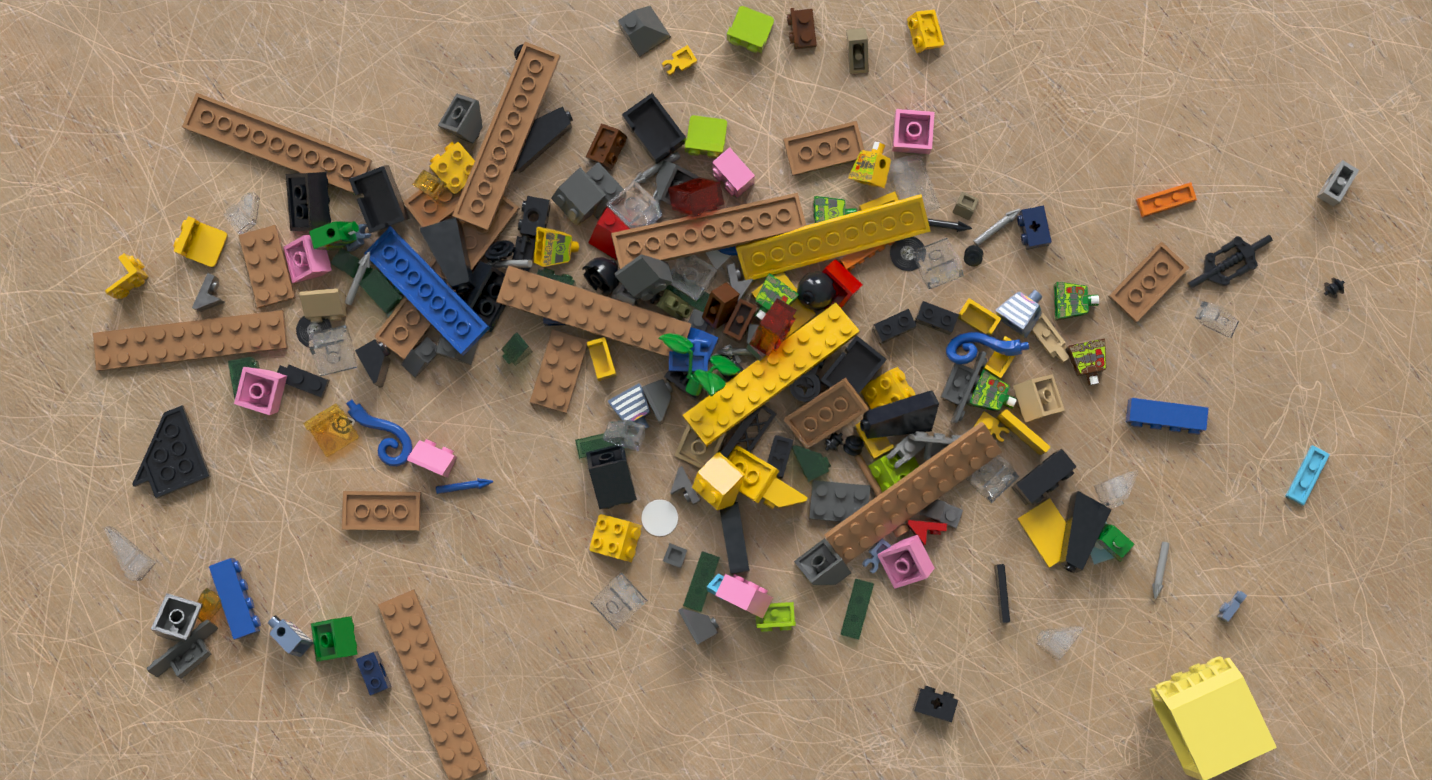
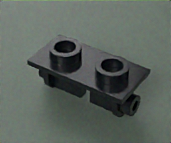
M524 235L522 237L517 236L512 260L532 261L536 239H530ZM520 267V268H518V269L525 270V271H528V272L530 271V267Z

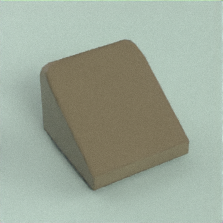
M962 192L953 209V213L970 220L979 199Z

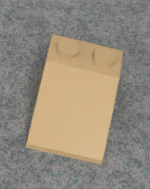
M688 424L674 456L702 468L720 451L729 430L706 447Z

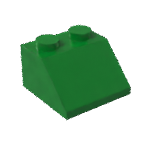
M352 616L311 623L316 662L358 655Z

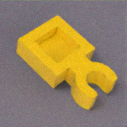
M686 45L671 54L673 60H665L662 66L670 65L672 67L671 70L667 71V75L670 76L675 73L678 67L682 72L696 64L697 59L689 46Z
M985 411L982 412L973 426L975 427L980 422H983L991 435L994 434L999 442L1004 441L999 435L1001 431L1006 434L1010 432L1005 427H998L1000 421Z

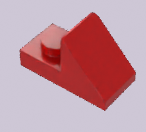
M907 520L906 523L914 535L919 536L923 545H926L927 530L932 535H941V532L947 531L946 523Z

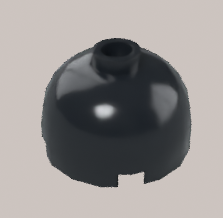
M597 257L589 261L582 268V270L585 269L586 271L583 274L586 281L594 290L599 288L603 291L602 295L608 296L619 285V280L615 276V273L618 271V265L613 260Z
M820 271L807 273L798 283L797 287L800 303L810 310H821L828 307L836 296V289L834 290L832 286V279Z

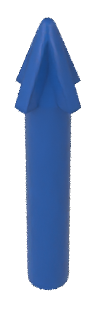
M477 478L474 481L436 486V493L440 494L473 488L481 489L493 483V480Z

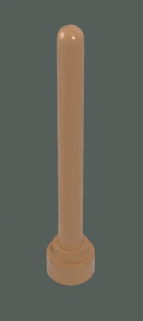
M862 455L855 456L854 458L876 496H879L883 492ZM902 524L893 533L898 538L910 530L906 524Z

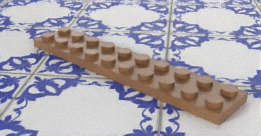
M524 42L452 215L454 218L489 231L561 56L559 54Z
M197 92L182 125L183 129L298 173L327 172L329 185L353 194L349 179L368 172L372 160Z
M798 193L614 232L611 233L619 269H621L641 254L662 261H669L751 243L791 232L807 225Z
M503 196L489 231L461 221L472 271L520 209L505 196ZM434 257L429 266L450 286ZM404 296L374 337L405 359L410 350H414L432 324Z
M509 265L496 301L499 304L668 358L669 351L673 350L658 338L669 333L679 334L687 338L691 328L690 323L634 305L632 306L628 303Z
M283 310L93 333L96 371L288 349Z
M980 422L828 531L824 536L845 564H847L994 459L1002 451L986 425Z
M415 589L378 604L448 779L465 780L488 770Z

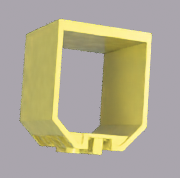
M1221 656L1209 660L1206 664H1195L1189 667L1190 671L1175 673L1171 675V680L1155 685L1156 689H1149L1157 715L1185 774L1199 780H1208L1277 748L1244 677L1230 658L1223 660Z

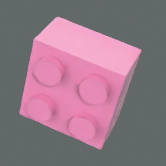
M896 109L892 152L930 154L933 142L935 112Z
M730 147L712 162L713 176L718 182L723 181L726 191L731 196L735 195L738 198L755 182V175Z
M725 574L716 592V596L762 619L773 597L767 595L768 590L736 574L733 577Z

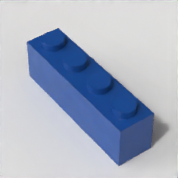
M1130 398L1128 399L1126 422L1131 423L1133 427L1150 425V429L1162 430V427H1167L1172 432H1181L1182 429L1189 430V434L1200 435V432L1207 429L1209 407Z
M229 558L210 565L209 569L233 639H240L259 632L261 623L258 616L254 615L252 609L254 608V602L251 597H248L246 591L248 590L246 580L241 577L240 572L242 568L240 562L236 561L235 558Z

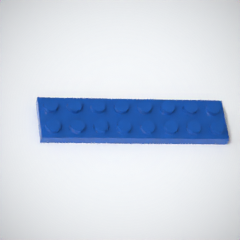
M391 226L364 253L366 255L367 252H370V260L461 355L464 356L490 329Z

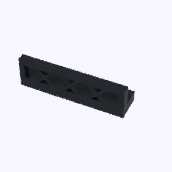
M765 405L759 407L743 420L721 454L728 458L734 447L739 442L744 441L747 442V451L751 452L777 413ZM761 409L771 414L767 421L759 423L758 414ZM757 426L758 435L748 438L747 429Z

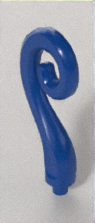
M968 332L954 337L947 344L946 355L955 364H967L972 362L978 353L977 347L970 342L983 344L1006 356L1022 355V350H1029V343H1021L1020 339L1002 341L983 333ZM962 345L963 350L969 351V353L961 356L956 353V350Z
M353 400L346 403L350 409L348 414L358 424L390 432L400 440L402 452L397 457L388 456L386 448L391 446L396 449L399 446L398 442L393 438H386L381 441L377 451L380 460L384 464L395 467L401 466L408 461L407 458L412 452V442L402 427L388 420L369 415L360 403L356 405Z

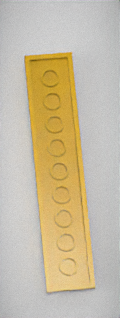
M920 194L807 225L791 232L738 245L736 250L745 280H755L766 277L769 273L772 275L931 231L923 198Z
M834 303L778 344L761 361H755L728 381L722 390L715 393L712 397L709 395L683 414V418L707 447L791 385L799 377L853 339L860 331L838 304Z

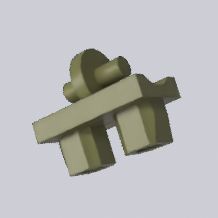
M667 289L664 290V295L656 305L678 320H682V318L687 319L692 312V308L689 307L690 304Z

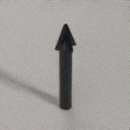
M928 219L929 226L953 229L957 230V232L972 229V227L960 221L957 223Z

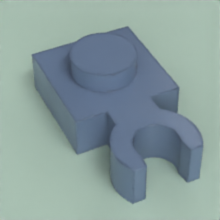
M366 224L358 225L359 231L355 233L356 241L346 245L348 252L355 251L365 244L363 239L371 237V233H365Z
M883 538L879 540L868 551L872 556L865 559L862 565L866 567L869 563H872L870 572L875 573L880 562L877 555L891 547V545Z
M1237 591L1231 601L1225 602L1220 607V614L1217 617L1223 622H1228L1247 595L1242 591Z

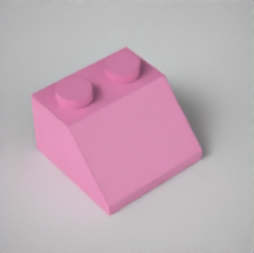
M304 235L283 247L292 283L320 277L332 271L327 250L314 249L310 235Z
M243 367L234 404L267 415L277 413L287 376L270 370Z
M427 439L425 442L419 440L407 460L448 478L457 458L453 455L454 451L443 447L442 450L435 447L436 443Z
M918 535L903 539L877 555L894 589L927 579L935 569Z

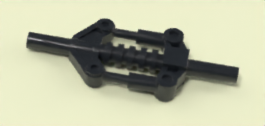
M1267 235L1250 245L1243 241L1240 236H1236L1232 241L1223 245L1220 250L1206 254L1203 274L1188 282L1189 288L1193 289L1206 280L1221 286H1227L1230 284V280L1235 277H1240L1248 271L1256 269L1258 263L1256 262L1255 251L1272 242V237ZM1234 247L1238 250L1230 258L1227 257L1221 263H1217V266L1215 265L1216 256L1223 252L1226 253ZM1244 261L1246 264L1229 277L1220 273L1228 270L1229 267H1233L1234 264H1238V262Z

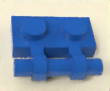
M701 337L688 339L693 343V347H695L692 372L696 370L708 372V352H700V347H708V339H701ZM669 351V371L688 372L689 354Z

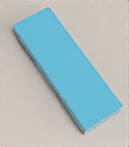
M1313 445L1310 446L1285 497L1300 505H1304L1330 454Z

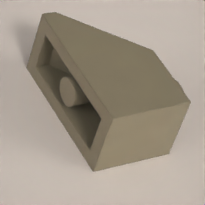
M865 28L846 30L850 74L869 72L868 38Z

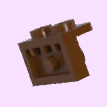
M790 8V14H787L788 26L791 25L792 32H789L790 44L794 45V49L816 47L813 9L794 10V8Z
M601 123L586 154V158L596 163L599 162L612 170L622 148L626 144L627 136L621 130Z

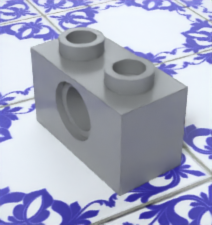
M1342 160L1334 167L1317 197L1331 206L1340 203L1359 170Z

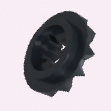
M507 240L493 243L485 252L487 260L492 262L498 260L501 262V260L512 256L515 251L514 243Z
M808 371L789 387L791 394L796 400L807 402L817 397L821 386L818 377ZM804 378H806L807 385L813 386L807 389L805 395L803 389L797 387L803 384Z

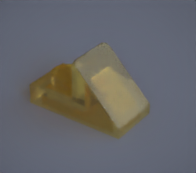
M424 169L412 184L435 202L440 199L448 188L444 181Z
M208 588L201 593L197 603L203 604L198 616L201 622L207 619L211 620L222 608V600L214 591H210Z

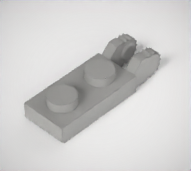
M908 435L886 457L889 460L896 453L901 459L894 465L897 469L923 449L926 442L910 439Z

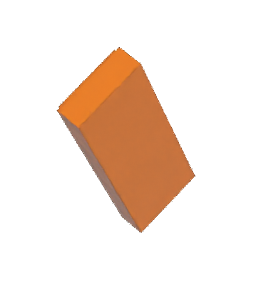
M1191 182L1136 199L1142 218L1197 201Z

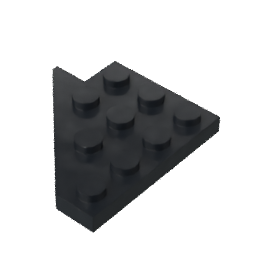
M183 405L164 412L132 483L133 487H137L149 482L157 499L211 477Z

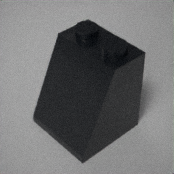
M623 443L586 452L588 470L599 510L610 509L619 504H630L637 500Z

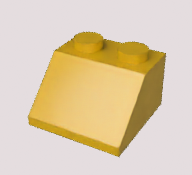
M718 452L697 472L692 488L718 511L734 505L745 474Z
M775 477L762 499L765 500L763 504L767 507L779 509L805 503L808 497Z

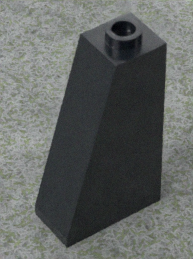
M562 106L534 120L516 164L519 173L523 172L572 128L571 121H573L569 110L565 111Z
M452 218L420 228V232L450 286L457 292H466L469 288L475 287L462 223L457 218Z
M933 390L868 410L860 421L861 431H864L867 439L914 434L916 431L931 432L939 402Z
M1076 491L1070 496L1060 564L1065 566L1064 569L1071 573L1083 571L1112 510L1080 491Z
M734 502V505L720 509L730 574L750 571L739 504Z

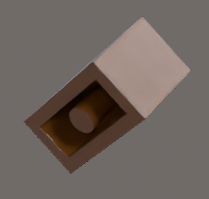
M727 282L712 290L702 319L714 329L722 326L729 321L740 294Z
M740 298L723 331V335L741 343L757 311V306Z

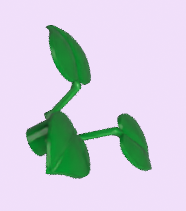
M673 333L664 334L658 338L673 351L689 354L687 375L689 381L685 389L691 395H700L702 388H704L712 397L725 387V381L717 374L712 373L714 370L718 369L724 375H735L741 370L728 358L714 355L710 358V363L714 366L708 372L696 370L692 374L693 351L691 349L694 346L693 343L686 337Z

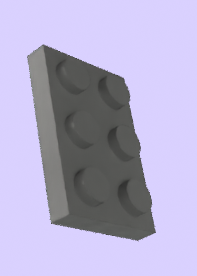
M813 480L809 519L844 521L869 503L870 486Z

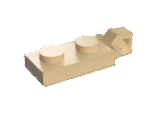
M1042 312L1031 331L1052 358L1056 356L1061 363H1064L1070 358L1065 352L1067 348L1066 342Z

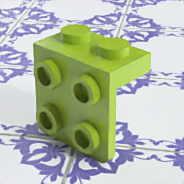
M740 6L732 27L728 29L727 40L733 45L744 46L749 51L762 53L772 29L774 18L745 6Z
M692 115L685 142V152L693 156L701 154L707 155L709 158H718L724 151L727 121L725 119Z
M897 453L889 460L886 457L887 455L868 465L882 492L919 467L914 456L897 469L894 465L901 459Z
M794 602L770 603L763 619L755 615L756 628H760L761 632L773 631L772 627H780V631L792 630V626H796Z

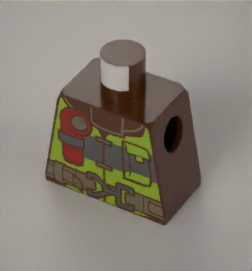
M1105 338L1069 345L1066 351L1076 375H1086L1088 386L1099 384L1098 372L1106 370Z

